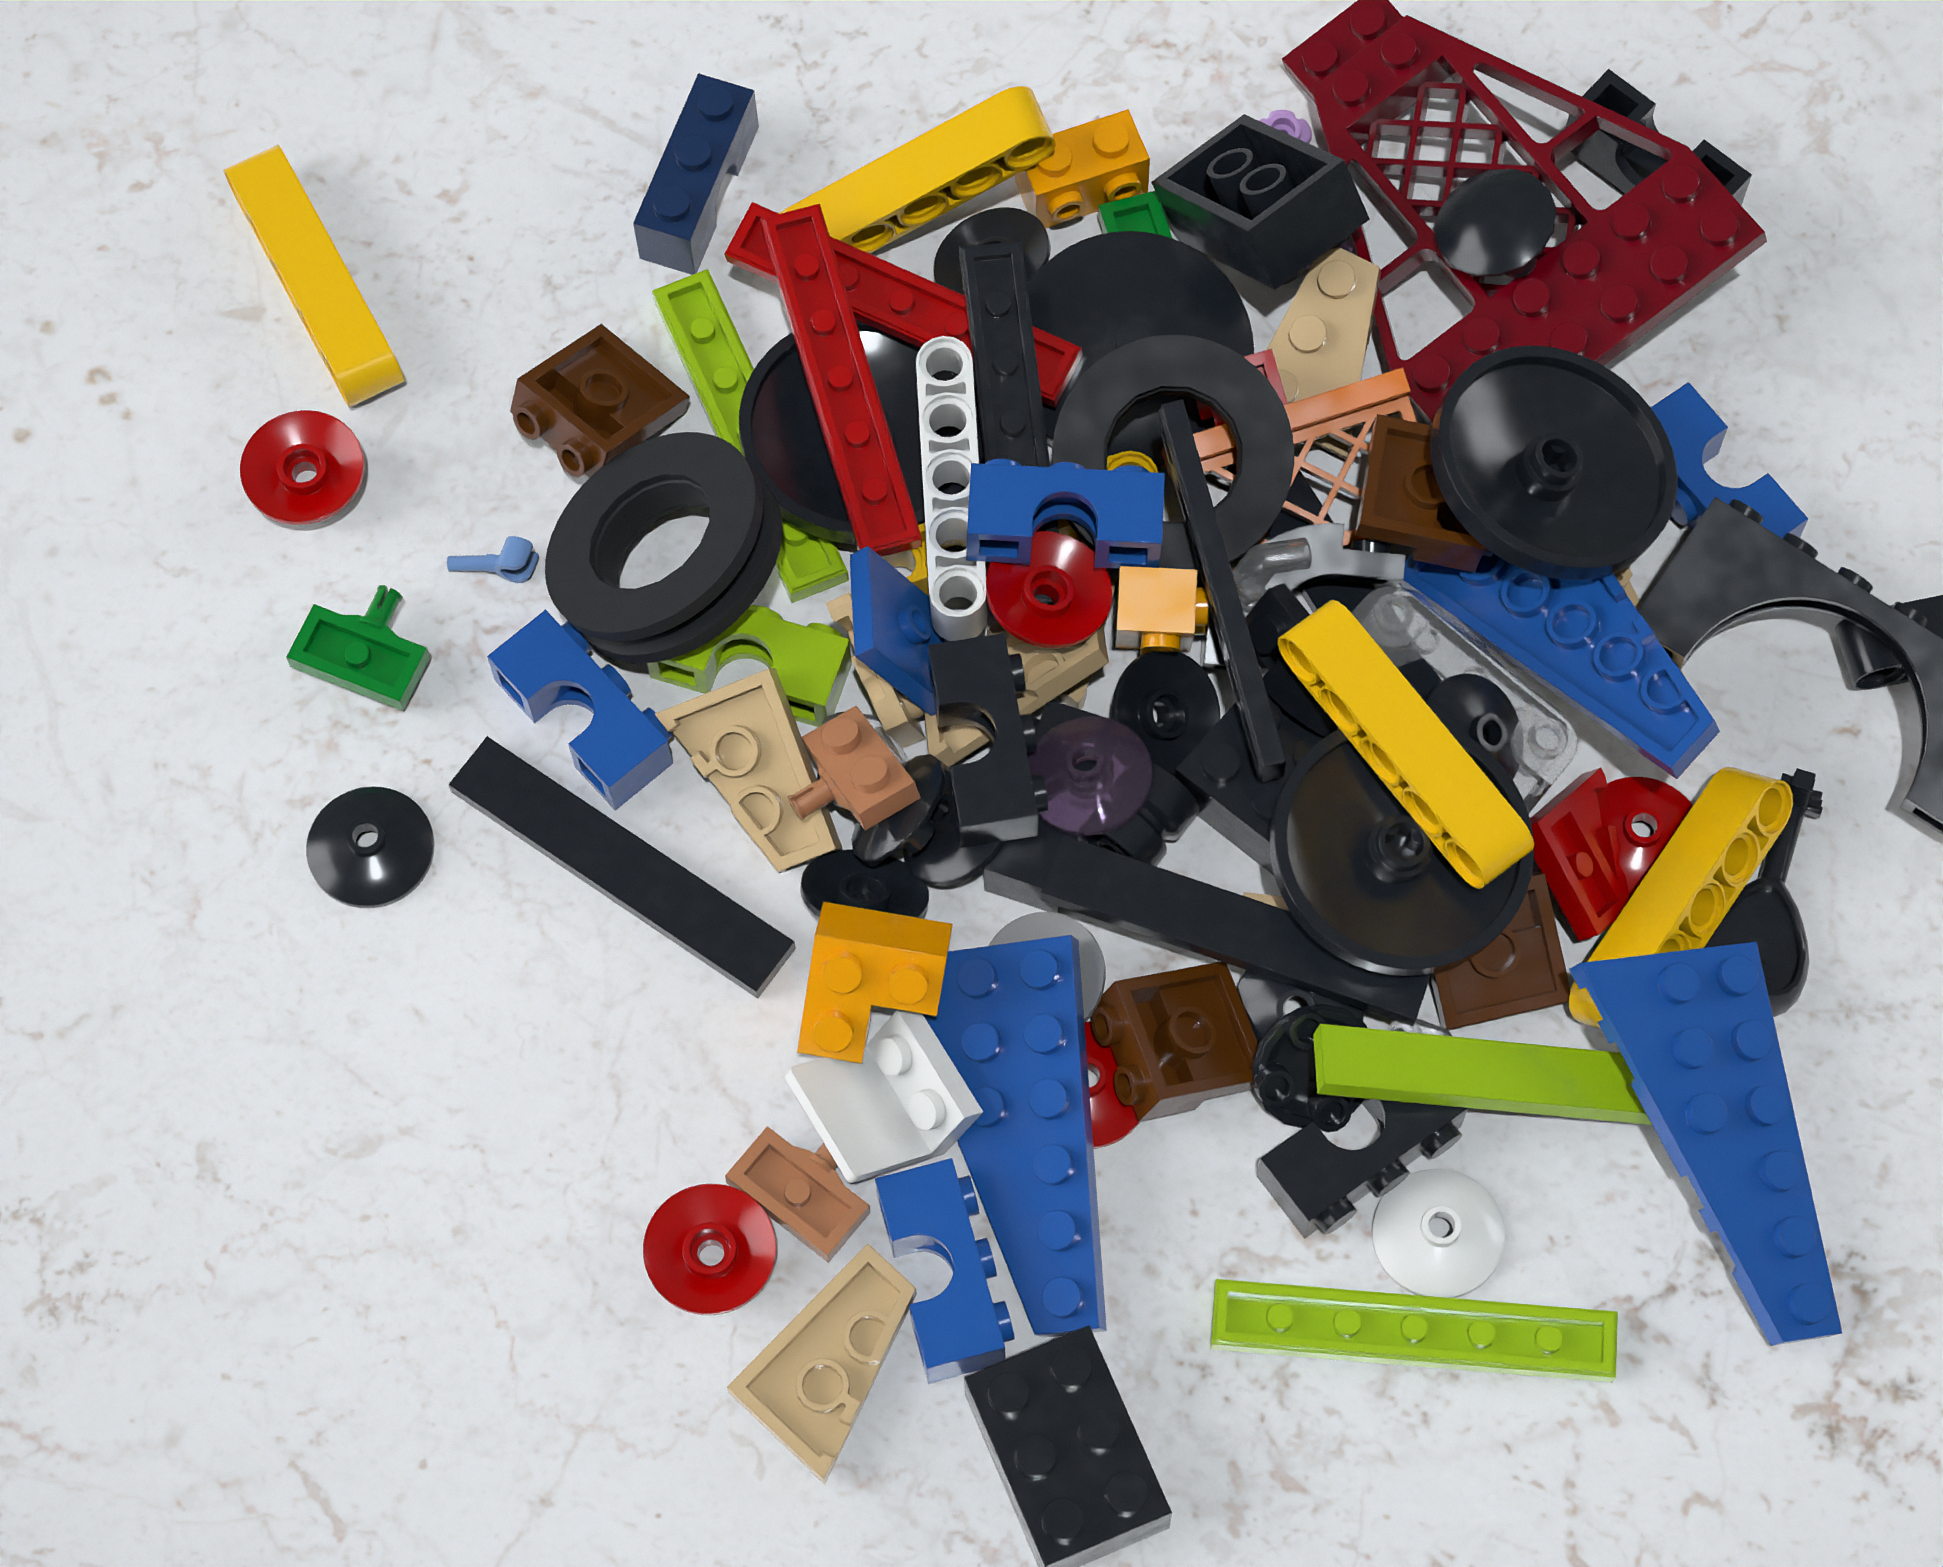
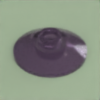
M1081 717L1063 722L1046 732L1037 741V752H1031L1028 756L1031 775L1043 774L1047 792L1048 812L1038 815L1051 827L1065 833L1097 835L1124 825L1141 810L1152 788L1153 768L1150 754L1145 744L1130 728L1111 719ZM1093 760L1097 762L1096 766L1089 771H1079L1074 768L1082 761Z

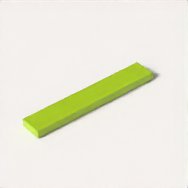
M706 269L652 290L653 300L715 436L731 443L740 451L739 410L745 386L754 367L709 270ZM782 518L783 534L775 568L791 603L849 581L847 568L834 541L809 534Z
M1320 1024L1313 1034L1317 1094L1652 1125L1631 1086L1634 1076L1620 1052Z
M1216 1279L1210 1350L1613 1383L1616 1378L1618 1312Z

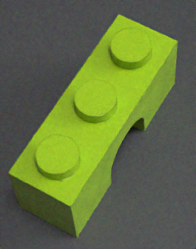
M751 605L736 622L710 642L684 655L669 660L647 663L650 678L706 694L711 692L717 674L728 663L746 658L760 661L768 668H776L795 721L820 727L833 718L852 665L850 639L844 638L838 630L821 623H809L807 626L789 622L783 620L780 614L769 608Z

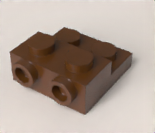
M601 323L517 378L510 412L513 414L516 428L524 437L530 440L541 437L557 451L558 460L567 473L574 477H580L585 474L590 478L617 455L644 442V440L684 414L690 396Z
M1377 414L1372 429L1355 535L1414 547L1413 560L1475 572L1481 557L1491 558L1493 553L1479 543L1463 527L1447 505L1439 489L1433 471L1430 452L1432 425Z
M1532 873L1527 893L1519 910L1507 927L1488 947L1464 963L1437 973H1431L1430 977L1442 1029L1449 1030L1569 1002L1571 990L1545 873Z
M1215 962L1114 981L1102 994L1101 1000L1092 1014V1030L1100 1045H1110L1118 1065L1114 1075L1116 1094L1124 1105H1133L1139 1121L1193 1111L1206 1099L1254 1090L1252 1063L1258 1047V1041L1227 963Z

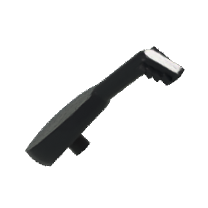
M1798 768L1793 776L1782 773L1780 780L1785 781L1791 788L1793 807L1786 826L1766 854L1760 878L1745 885L1704 947L1757 942L1773 1017L1786 1013L1798 1001L1807 980L1810 963L1804 924L1799 909L1785 882L1804 815L1807 814L1820 818L1823 807H1821L1823 793L1813 790L1816 774Z

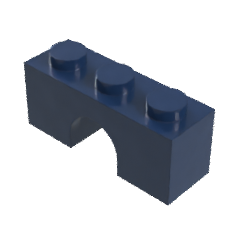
M700 73L697 74L633 222L640 259L690 275L698 272L717 227L715 216L716 203L726 173L735 176L739 175L759 128L755 91L753 89Z

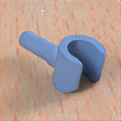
M509 536L506 538L500 555L448 556L447 569L448 571L496 572L508 581L524 583L530 578L539 555L536 552H531L533 544L529 540Z

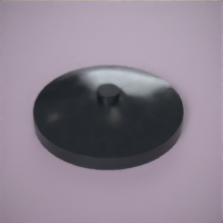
M1120 231L1100 234L1081 240L1050 259L1027 285L1032 326L1082 347L1083 355L1056 408L1042 402L1047 443L1052 447L1060 411L1074 385L1093 364L1109 352L1125 344L1151 336L1169 334L1188 335L1217 342L1243 357L1254 354L1253 332L1248 313L1241 297L1228 277L1202 253L1178 240L1163 235L1140 231ZM1159 395L1136 404L1117 422L1108 442L1107 457L1125 451L1141 452L1152 459L1157 466L1158 472L1165 471L1166 467L1161 455L1164 444L1159 430V409H1161V405L1183 399L1193 434L1216 427L1214 418L1202 421L1196 400L1188 396Z
M855 319L919 525L925 523L916 371L917 354L921 348ZM790 333L763 356L751 373L745 386L739 410L740 451L773 491L781 509L782 518L799 529L820 538L839 543L856 544L793 333ZM947 370L939 371L932 375L933 378L942 381L951 380L958 376V374ZM974 379L979 463L982 464L984 451ZM945 426L939 428L934 433L941 437H953L961 433L962 430L953 426ZM954 482L945 483L938 488L942 493L951 495L966 489L965 486Z
M1526 345L1498 350L1477 360L1462 372L1445 394L1434 416L1430 438L1431 461L1435 478L1447 505L1463 527L1479 543L1506 562L1523 570L1541 576L1564 580H1586L1613 574L1626 568L1642 556L1662 533L1671 517L1677 496V467L1672 446L1660 420L1642 396L1625 380L1605 366L1585 356L1547 346Z
M1445 725L1521 817L1533 837L1529 813L1522 795L1505 768L1479 743ZM1340 729L1319 741L1298 762L1278 796L1270 827V856L1274 877L1288 909L1297 922L1316 942L1335 956L1366 970L1388 975L1414 976L1437 973L1464 963L1482 952L1512 921L1524 900L1532 876L1534 848L1485 887L1478 889L1467 883Z

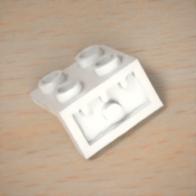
M897 1009L866 1045L862 1063L824 1057L795 1065L785 1075V1079L845 1179L850 1183L945 1154L983 1113L921 1013Z

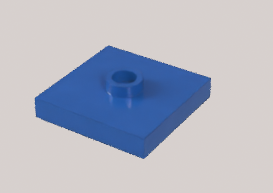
M867 546L850 555L855 657L925 713L933 716L936 714L928 670V645L944 643L945 639L940 637L933 628L930 618L929 596Z

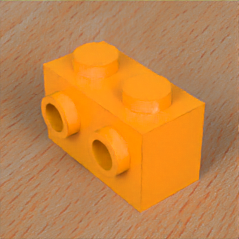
M1127 109L1053 133L1052 135L1056 143L1054 151L1041 162L1015 175V183L1027 212L1037 217L1046 229L1098 212V205L1147 193L1150 157L1130 111Z
M1120 566L1115 648L1141 649L1140 656L1152 651L1190 652L1194 635H1205V626H1207L1208 598L1205 589L1197 587V570Z

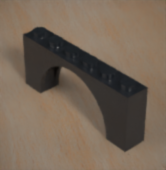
M1715 497L1639 609L1640 615L1644 617L1672 661L1681 669L1690 657L1716 633L1742 619L1764 612L1787 609L1818 611L1847 620L1871 634L1900 663L1914 691L1921 721L1919 762L1915 777L1900 808L1943 835V639L1925 628L1928 620L1912 607L1901 602H1895L1891 607L1870 594L1873 586L1859 574L1844 567L1835 572L1816 560L1817 550L1803 539L1790 533H1786L1781 538L1763 527L1761 524L1764 518L1747 504L1736 499H1732L1729 504H1726Z

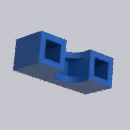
M1689 382L1651 407L1669 438L1676 461L1678 476L1677 496L1671 514L1676 522L1681 525H1688L1693 530L1715 497L1726 504H1729L1732 499H1736L1756 510L1764 518L1761 525L1779 537L1783 538L1786 533L1801 537L1808 518L1769 473L1754 483L1741 488H1730L1720 485L1707 474L1703 464L1718 455L1728 426Z
M993 459L985 464L971 463L966 561L1030 564L1032 539L1037 530L1052 520L1069 519L1083 525L1092 535L1095 543L1094 567L1120 568V566L1159 568L1163 537L1165 473L1149 472L1143 467L1133 465L1121 466L1114 470L1085 469L1082 465L1072 462L1055 463L1050 467L1021 466L1020 463L1010 459Z
M545 609L487 656L494 680L534 724L551 710L563 705H578L594 714L589 726L568 745L575 768L616 811L673 764L668 742L672 737L671 731L668 732L659 721L653 709L648 707L641 712L627 697L631 694V689L614 667L607 664L601 669L587 654L591 651V647L578 629L568 621L560 625Z
M950 1158L875 1178L877 1198L893 1257L896 1258L915 1252H928L942 1258L953 1272L949 1285L941 1294L934 1298L909 1305L911 1323L928 1384L986 1369L1005 1361L1004 1342L1015 1340L1005 1301L993 1303L986 1279L997 1277L987 1237L975 1240L969 1216L979 1214V1207L970 1175L958 1178L953 1159Z

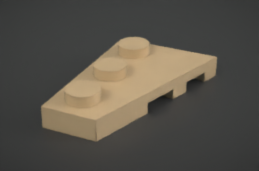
M1104 625L1087 640L1074 646L1057 649L1042 648L1025 643L1006 630L991 634L1005 633L1009 655L1017 653L1021 655L1026 691L1016 693L1020 715L1033 713L1109 663ZM924 712L928 752L948 767L991 740L982 729L973 725L957 724L939 727L937 715L930 716Z
M776 668L766 669L655 713L667 731H672L692 756L690 760L703 777H708L730 804L732 814L777 871L786 870L842 848L827 805L801 820L789 802V795H793L817 781Z
M867 1243L727 1386L728 1393L824 1485L910 1309L909 1305L913 1303L917 1295L916 1288Z

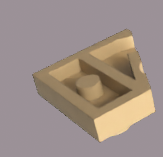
M846 593L827 602L826 605L833 621H837L848 632L854 648L852 596L850 593ZM855 655L852 656L851 660L868 692L884 731L902 748L926 739L918 720L919 717L925 715L924 711L856 658Z

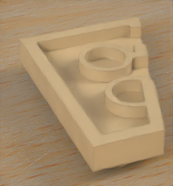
M1340 247L1328 250L1313 261L1267 350L1271 348L1273 350L1288 404L1362 380L1381 270L1379 266ZM1353 428L1343 432L1352 436ZM1330 436L1314 440L1313 444L1345 460L1351 451L1350 446Z

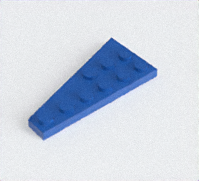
M1494 553L1491 558L1482 556L1475 572L1413 560V554L1405 561L1404 579L1400 582L1401 586L1675 779H1678L1720 732L1712 715L1678 666L1669 657L1653 630L1635 608L1614 574L1586 580L1550 578L1523 570L1506 562Z
M1072 935L948 951L937 1016L923 1014L983 1111L957 1141L1034 1334L1042 1338L1064 1336L1090 1325L1093 1333L1107 1331L1079 940Z
M1757 942L1583 962L1569 968L1579 989L1587 988L1603 1020L1599 1021L1598 1024L1608 1043L1612 1044L1615 1042L1632 1072L1634 1078L1631 1086L1680 1177L1687 1175L1700 1199L1703 1208L1698 1211L1709 1232L1717 1231L1735 1265L1732 1275L1770 1346L1841 1334L1842 1328Z

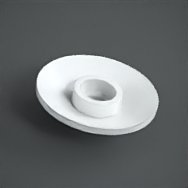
M1427 1169L1409 1174L1397 1187L1383 1195L1373 1218L1372 1242L1381 1267L1401 1288L1415 1295L1457 1298L1479 1288L1494 1273L1504 1250L1505 1227L1495 1200L1475 1180L1451 1170ZM1434 1218H1444L1451 1223L1453 1233L1448 1237H1437L1430 1231L1428 1223Z

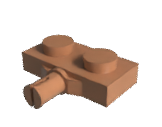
M857 706L852 707L801 737L809 756L818 766L820 776L819 780L788 796L791 806L801 820L830 802L835 801L838 805L851 811L866 831L921 798L914 780Z
M768 1126L725 1175L726 1183L729 1186L737 1188L755 1199L770 1218L828 1263L870 1214V1205L844 1186L835 1170L838 1165L824 1142L815 1153H812L810 1150L791 1145Z

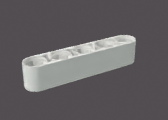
M941 336L932 338L923 344L917 354L916 371L930 618L934 630L940 637L948 641H957L977 637L986 626L985 561H966L967 548L960 552H948L940 547L946 541L953 539L967 542L971 463H979L972 356L970 350L962 341L954 337ZM943 370L958 374L954 379L947 381L937 380L932 377L936 372ZM945 426H953L962 430L961 433L953 437H941L934 433L939 428ZM950 482L959 483L966 487L960 493L953 495L944 494L938 490L940 486ZM954 597H965L973 602L972 606L961 611L950 610L943 604Z

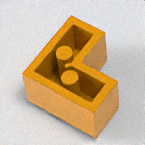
M823 902L814 937L797 1053L862 1063L873 1005L937 1016L953 924Z

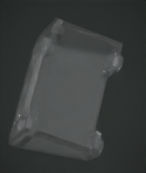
M1386 586L1372 591L1361 601L1352 614L1396 667L1424 658L1442 680L1457 674H1476L1495 683L1507 695L1519 719L1511 734L1510 744L1514 759L1519 763V768L1513 781L1522 795L1530 814L1574 761L1582 748L1583 733L1579 722L1570 712L1420 592L1412 588Z

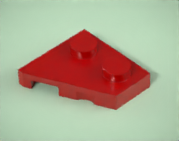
M1602 768L1581 774L1530 818L1534 839V859L1541 872L1545 873L1546 881L1579 941L1598 936L1617 919L1630 899L1626 877L1619 863L1620 847L1616 827H1603L1596 795V791L1608 787Z

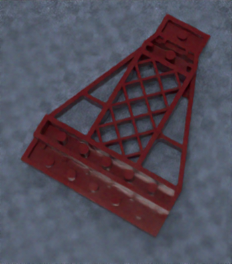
M1357 0L1282 58L1286 70L1316 104L1329 153L1345 160L1347 167L1351 164L1416 240L1414 245L1381 269L1374 315L1390 371L1403 367L1411 390L1408 394L1411 405L1427 425L1433 424L1439 404L1456 379L1471 364L1482 357L1510 347L1526 345L1547 346L1577 353L1605 366L1767 242L1765 231L1687 145L1409 15L1403 17L1389 0ZM1473 71L1481 72L1578 119L1550 141L1537 143ZM1451 77L1455 83H1444V81ZM1429 98L1458 99L1455 122L1425 121ZM1470 100L1491 124L1467 123ZM1416 103L1413 120L1396 119ZM1599 129L1668 160L1667 163L1629 192L1602 210L1593 208L1556 167V163ZM1381 135L1411 136L1407 159L1377 158ZM1422 137L1453 138L1449 161L1419 160ZM1464 139L1495 140L1491 164L1461 162ZM1368 140L1365 152L1360 145ZM1506 141L1527 165L1503 164ZM1495 169H1516L1534 175L1543 182L1564 206L1556 207L1555 223L1568 224L1566 239L1556 247H1545L1537 256V264L1534 270L1524 277L1513 279L1507 285L1484 283L1485 276L1476 277L1473 275L1472 278L1468 273L1450 268L1441 254L1435 233L1420 215L1438 216V212L1447 197L1456 189L1458 178H1471ZM1385 174L1404 175L1401 193ZM1416 176L1446 177L1443 201L1412 199ZM1362 225L1352 232L1357 254L1359 257L1374 264ZM1434 261L1473 307V310L1410 359L1402 360L1383 294L1425 262Z

